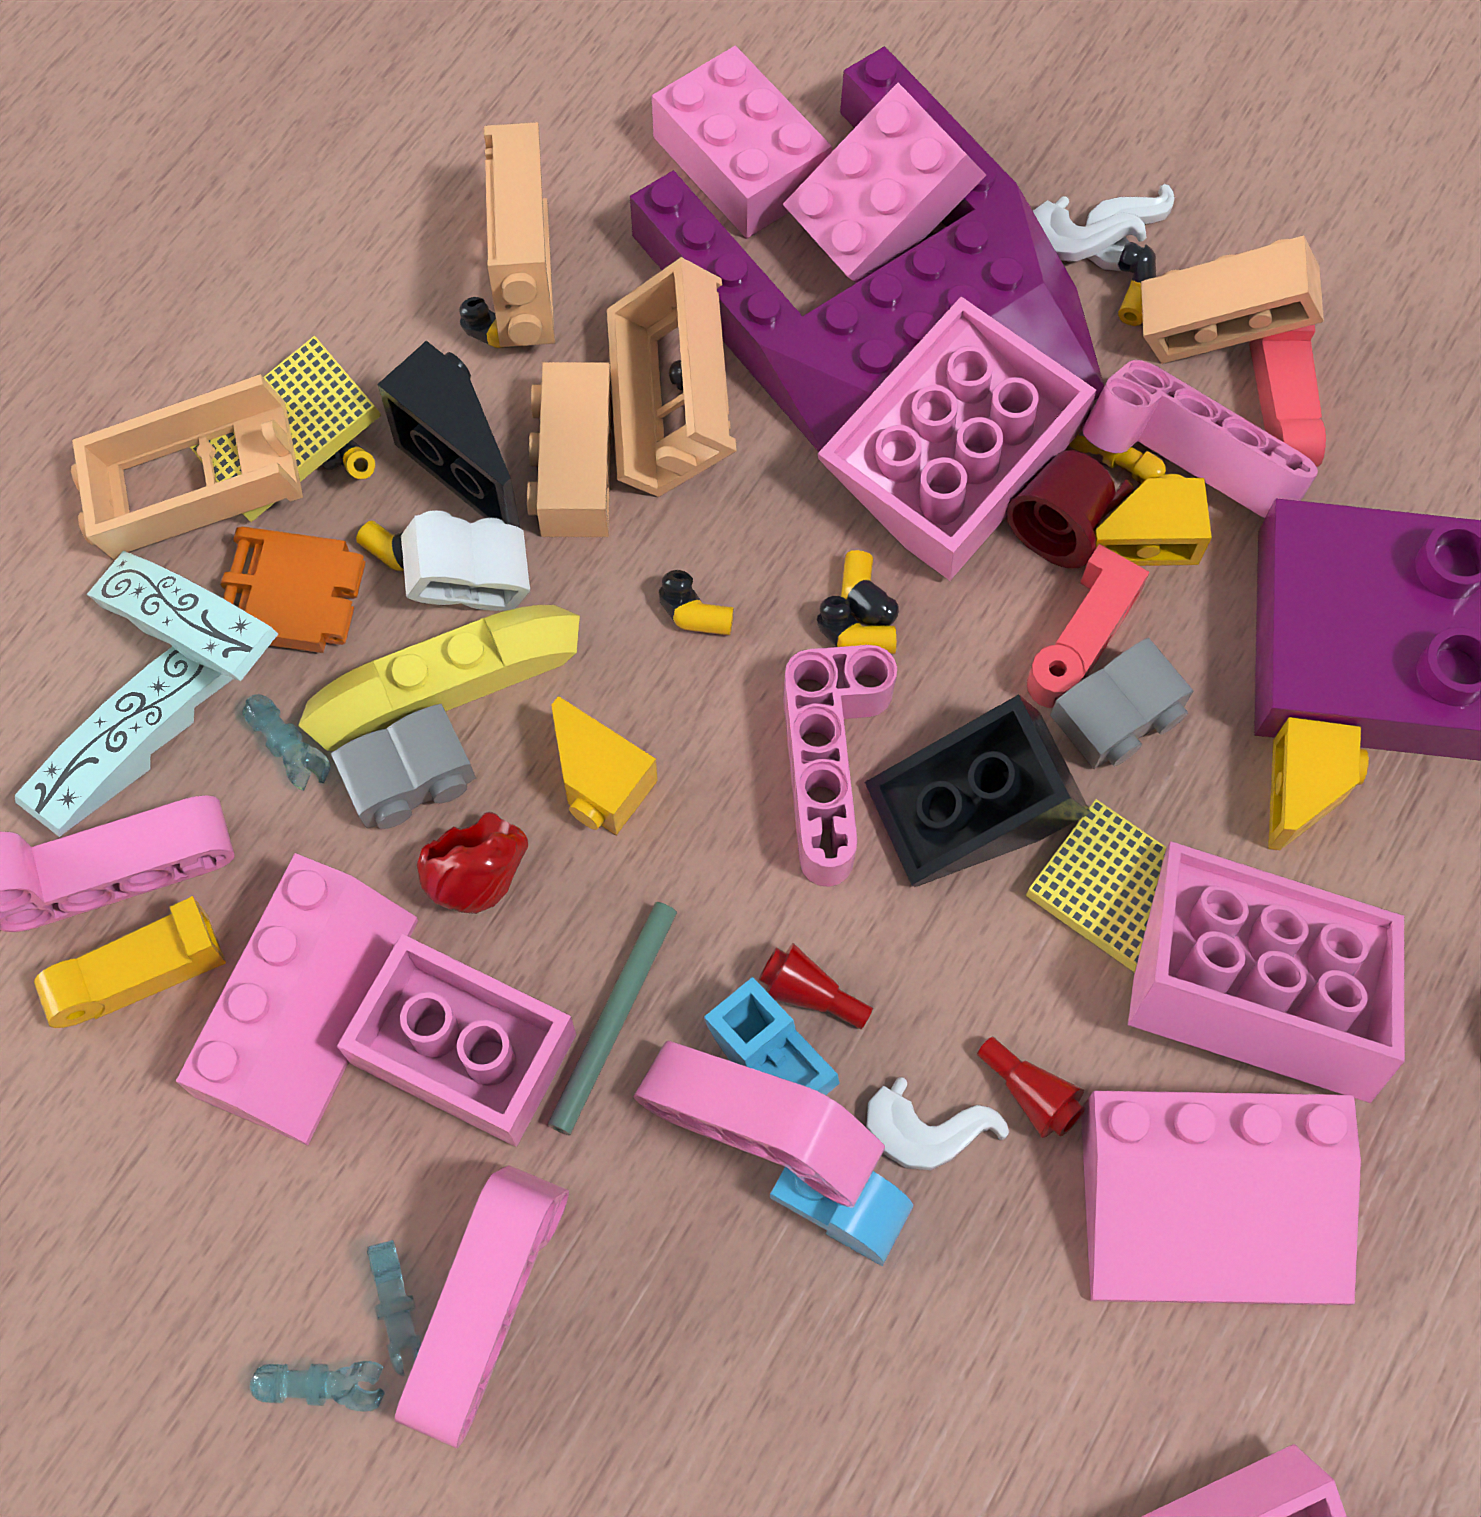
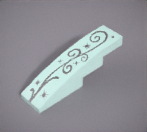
M126 551L119 555L87 593L103 609L129 619L142 632L171 644L185 658L239 681L244 678L278 635L272 627L225 599L178 574Z
M172 646L105 701L76 729L15 794V803L57 836H62L150 770L151 754L194 723V708L234 678L185 658Z

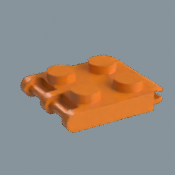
M237 527L233 541L238 545L230 572L223 574L220 584L225 589L223 599L234 604L236 593L242 594L238 608L269 625L278 633L270 646L324 653L326 643L345 644L354 606H351L352 601L344 598H357L366 561L363 560L364 556L359 553L349 552L346 541L250 527ZM253 548L254 551L248 573L243 574L248 550Z

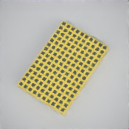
M315 336L264 376V379L285 401L300 482L381 416L377 408ZM232 432L209 440V443L216 449V454L212 459L216 481L221 482L241 475L235 433ZM199 444L191 446L190 448L192 449V451L202 462V459L197 455L196 452ZM274 503L242 514L252 522Z
M1095 799L1089 807L1091 813L1081 818L1028 889L1026 896L1135 973L1167 847Z

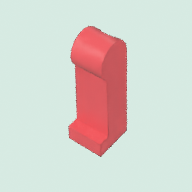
M1315 324L1250 341L1249 346L1265 431L1301 452L1316 467H1319L1325 454L1326 432L1324 423L1320 419L1322 414L1311 339L1315 333Z
M1100 544L1097 546L1087 562L1080 584L1089 588L1090 591L1056 644L1043 648L1034 658L1027 679V690L1035 702L1041 706L1053 708L1059 697L1088 677L1140 596L1150 573L1149 571Z

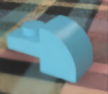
M753 977L704 1016L712 1036L731 1062L809 1087L824 1095H827L840 1084L838 1074L796 1031L794 1020Z
M787 1167L782 1171L770 1193V1199L827 1230L826 1235L881 1266L884 1265L914 1206L912 1201L900 1189L874 1171L855 1206L852 1208L836 1203L818 1193Z

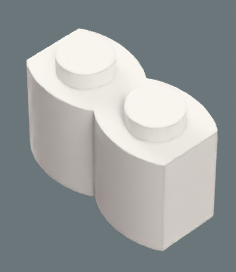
M436 510L414 516L401 535L406 597L411 600L436 605L462 603L475 609L505 611L515 609L530 592L524 531L516 526L505 524L497 518H484L474 523H469L463 519L452 517L447 512Z

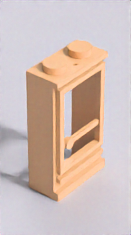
M535 122L484 126L486 145L487 265L500 347L554 344L549 215L547 198L542 196L539 124Z
M682 257L607 309L617 480L657 497L662 496L737 451L736 439L729 436V406L719 292H717V288L722 286V279ZM678 327L684 393L662 406L657 341ZM685 405L686 424L664 437L663 417L680 406Z
M261 374L72 440L76 463L71 466V474L80 492L83 511L78 515L80 530L88 543L96 545L113 560H116L123 551L130 552L286 498L290 502L303 498L285 401ZM234 432L242 474L216 483L212 461L216 454V449L209 443V440ZM199 444L196 452L202 459L206 487L130 512L123 470Z

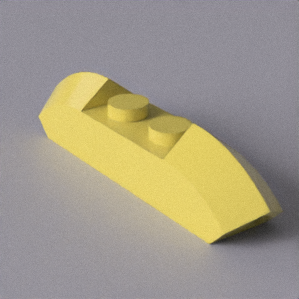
M533 605L515 608L485 617L353 669L318 691L307 701L298 726L324 749L335 751L358 737L387 729L393 723L418 710L437 704H442L445 711L451 710L564 665L577 653L580 616L556 605Z

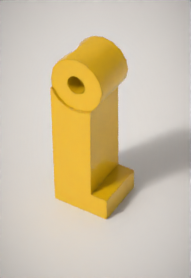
M191 896L170 906L172 914L81 957L56 963L43 970L36 976L34 983L49 1026L65 1028L83 1023L92 1018L98 1019L226 964L208 914L196 899Z

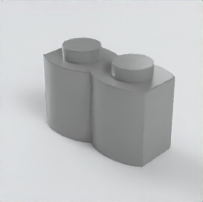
M1146 638L1123 652L1103 669L1083 679L1059 697L1050 716L1093 769L1101 766L1108 760L1115 767L1129 759L1141 748L1142 743L1138 738L1154 729L1162 735L1180 723L1188 714L1184 707L1194 691L1151 639Z
M442 704L418 710L393 723L387 729L358 737L331 753L356 811L366 828L378 826L380 829H388L400 825L411 817V810L421 803L432 800L439 804L452 801L467 790L468 783L476 779L471 764Z

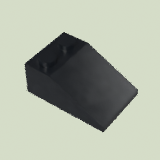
M426 340L377 384L394 443L400 450L484 518H497L505 524L520 528L511 477L471 383V374L466 365L455 354L447 352L444 355Z
M1019 694L865 782L907 877L914 887L1036 843L1091 813L1041 713Z

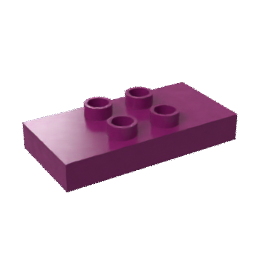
M1276 498L1258 531L1254 736L1275 738L1288 717L1359 726L1361 727L1360 748L1481 761V520Z

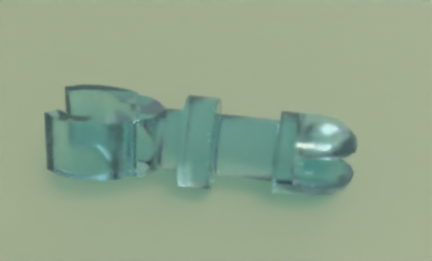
M261 694L250 696L246 700V706L243 708V717L254 731H261L267 738L266 747L273 756L283 758L284 766L287 769L286 775L291 783L304 791L311 772H313L317 776L318 782L324 784L331 768L328 758L320 750L301 742V732L294 724H285L279 717L280 709L270 698Z
M394 1240L369 1246L367 1254L380 1304L374 1306L377 1320L385 1321L390 1342L387 1348L392 1367L397 1374L405 1376L400 1351L410 1348L415 1362L421 1347L420 1336L415 1334L410 1311L416 1309L413 1295L406 1296Z
M361 1361L355 1362L349 1367L329 1371L327 1364H311L309 1370H289L287 1364H266L259 1367L250 1380V1391L253 1397L265 1403H283L285 1398H306L308 1405L323 1406L326 1399H333L336 1403L345 1405L346 1408L351 1410L373 1411L379 1407L385 1392L381 1388L376 1391L364 1390L358 1385V1382L365 1381L374 1385L378 1381L384 1366L377 1362Z

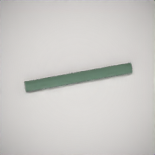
M655 902L547 1124L554 1130L566 1135L571 1134L676 917L677 911L661 902Z

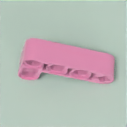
M1142 360L1128 362L1107 380L1082 428L1083 434L1088 441L1096 447L1111 453L1126 452L1138 441L1197 478H1204L1205 483L1263 518H1266L1276 498L1301 501L1318 473L1316 465L1301 452L1161 368Z
M860 645L808 649L795 654L786 665L783 703L799 860L803 874L809 881L819 886L830 887L838 885L848 878L853 869L857 848V832L844 719L879 715L888 708L892 701L897 677V665L894 657L887 650L879 646ZM870 675L879 679L882 684L873 688L864 687L855 679L859 676ZM810 679L821 683L824 688L819 691L808 692L799 688L797 684L800 681ZM813 732L821 733L831 742L825 746L815 747L805 743L802 737ZM816 787H826L832 790L837 798L831 802L819 803L812 800L807 792ZM830 828L831 850L833 854H837L836 858L832 859L825 858V852L820 848L822 830Z
M208 795L186 798L31 847L16 833L0 832V930L4 932H20L38 928L226 866L234 859V851L220 800Z
M671 1041L664 1043L633 1096L644 1108L672 1124L787 1167L818 1193L850 1208L855 1206L885 1150V1145L843 1106L828 1096L809 1087Z
M509 1165L490 1176L475 1205L396 1410L395 1422L452 1447L459 1448L478 1411L537 1255L550 1242L563 1215L569 1197V1190Z

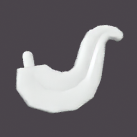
M1163 184L1160 186L1159 196L1156 198L1118 197L1104 200L1089 213L1086 226L1123 212L1138 216L1144 224L1165 220L1170 214L1174 203L1173 190L1169 185ZM1125 236L1096 255L1088 257V259L1101 269L1121 271L1118 267V262L1125 244L1129 243Z
M1066 196L1061 197L1055 204L1047 200L1033 210L1060 260L1079 261L1096 255L1128 235L1137 237L1138 242H1142L1147 238L1144 222L1138 216L1123 212L1112 215L1089 226L1074 224L1069 217V211L1065 209L1069 204V199Z
M903 1077L897 1078L891 1089L882 1086L867 1104L866 1128L885 1145V1150L882 1154L908 1169L931 1171L951 1161L983 1131L991 1130L997 1135L999 1140H1004L1009 1134L1007 1123L1003 1117L992 1108L981 1105L965 1109L939 1126H928L918 1118L914 1112L912 1102L902 1097L907 1087V1080Z

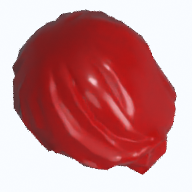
M493 812L484 813L478 822L467 828L459 829L453 826L437 841L433 840L422 848L417 862L420 885L428 897L436 904L457 912L477 914L494 907L509 890L516 870L528 848V838L519 827L511 825Z

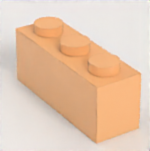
M1304 235L1293 239L1277 240L1268 246L1236 255H1224L1215 261L1183 270H1171L1162 276L1141 281L1143 337L1161 364L1324 322L1320 267Z
M542 362V385L532 384L531 389L532 417L540 418V432H530L529 436L530 466H538V481H528L527 484L528 515H538L541 537H609L612 420L610 364L602 362Z

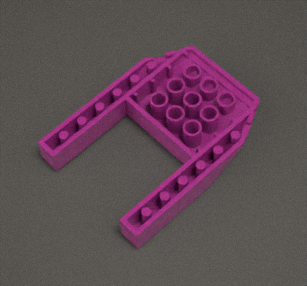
M885 46L843 71L840 113L855 128L899 82L977 164L986 176L941 221L946 228L804 316L800 314L674 170L630 195L632 236L661 270L682 257L722 279V286L717 288V292H719L723 342L818 452L960 297L969 301L1095 388L1094 400H1096L1104 388V382L1077 288L1019 186Z

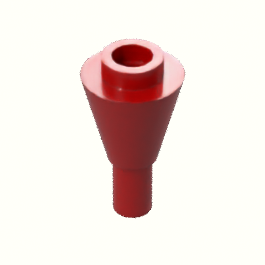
M794 943L790 945L786 952L776 947L759 977V981L768 985L766 992L774 1000L823 1013L828 1011L859 1029L865 1026L873 1010V1007L838 989L839 985Z
M990 1037L978 1050L977 1056L1006 1080V1086L1042 1138L1047 1137L1052 1132H1055L1060 1137L1065 1135L1084 1113L1085 1107L1079 1103L1084 1089L1028 1061L1022 1062L994 1037Z

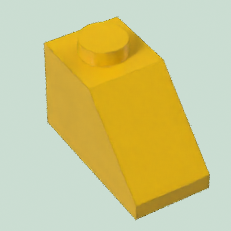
M1166 474L1157 478H1147L1095 530L1096 548L1100 544L1138 566L1199 565L1212 539L1205 479L1185 478L1179 474Z
M558 696L551 704L567 800L568 804L571 805L569 811L585 826L593 830H598L602 826L617 836L657 783L656 758Z
M1288 717L1273 739L1268 849H1283L1342 804L1357 784H1363L1367 775L1369 757L1366 749H1360L1361 727Z

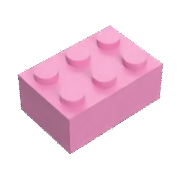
M736 45L652 95L654 139L746 239L789 213L783 203L832 152V146Z
M898 82L783 205L846 276L857 283L920 244L977 186L986 174Z
M401 934L337 1047L349 1063L517 1147L575 1039L576 1032L570 1015Z

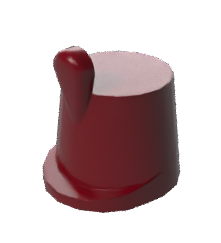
M1073 450L1061 451L1009 502L1006 510L1008 524L1016 537L1027 548L1045 560L1064 568H1081L1087 564L1096 550L1094 531L1101 519L1124 502L1133 493L1134 486L1125 479L1115 491L1114 481L1109 472L1097 460L1081 452Z

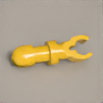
M1079 435L1069 444L1077 451L1102 455V462L1111 468L1119 465L1131 472L1132 478L1141 484L1147 478H1157L1165 475L1166 472L1164 462L1148 451L1143 454L1137 449L1130 447L1123 453H1111L1096 447L1085 436Z

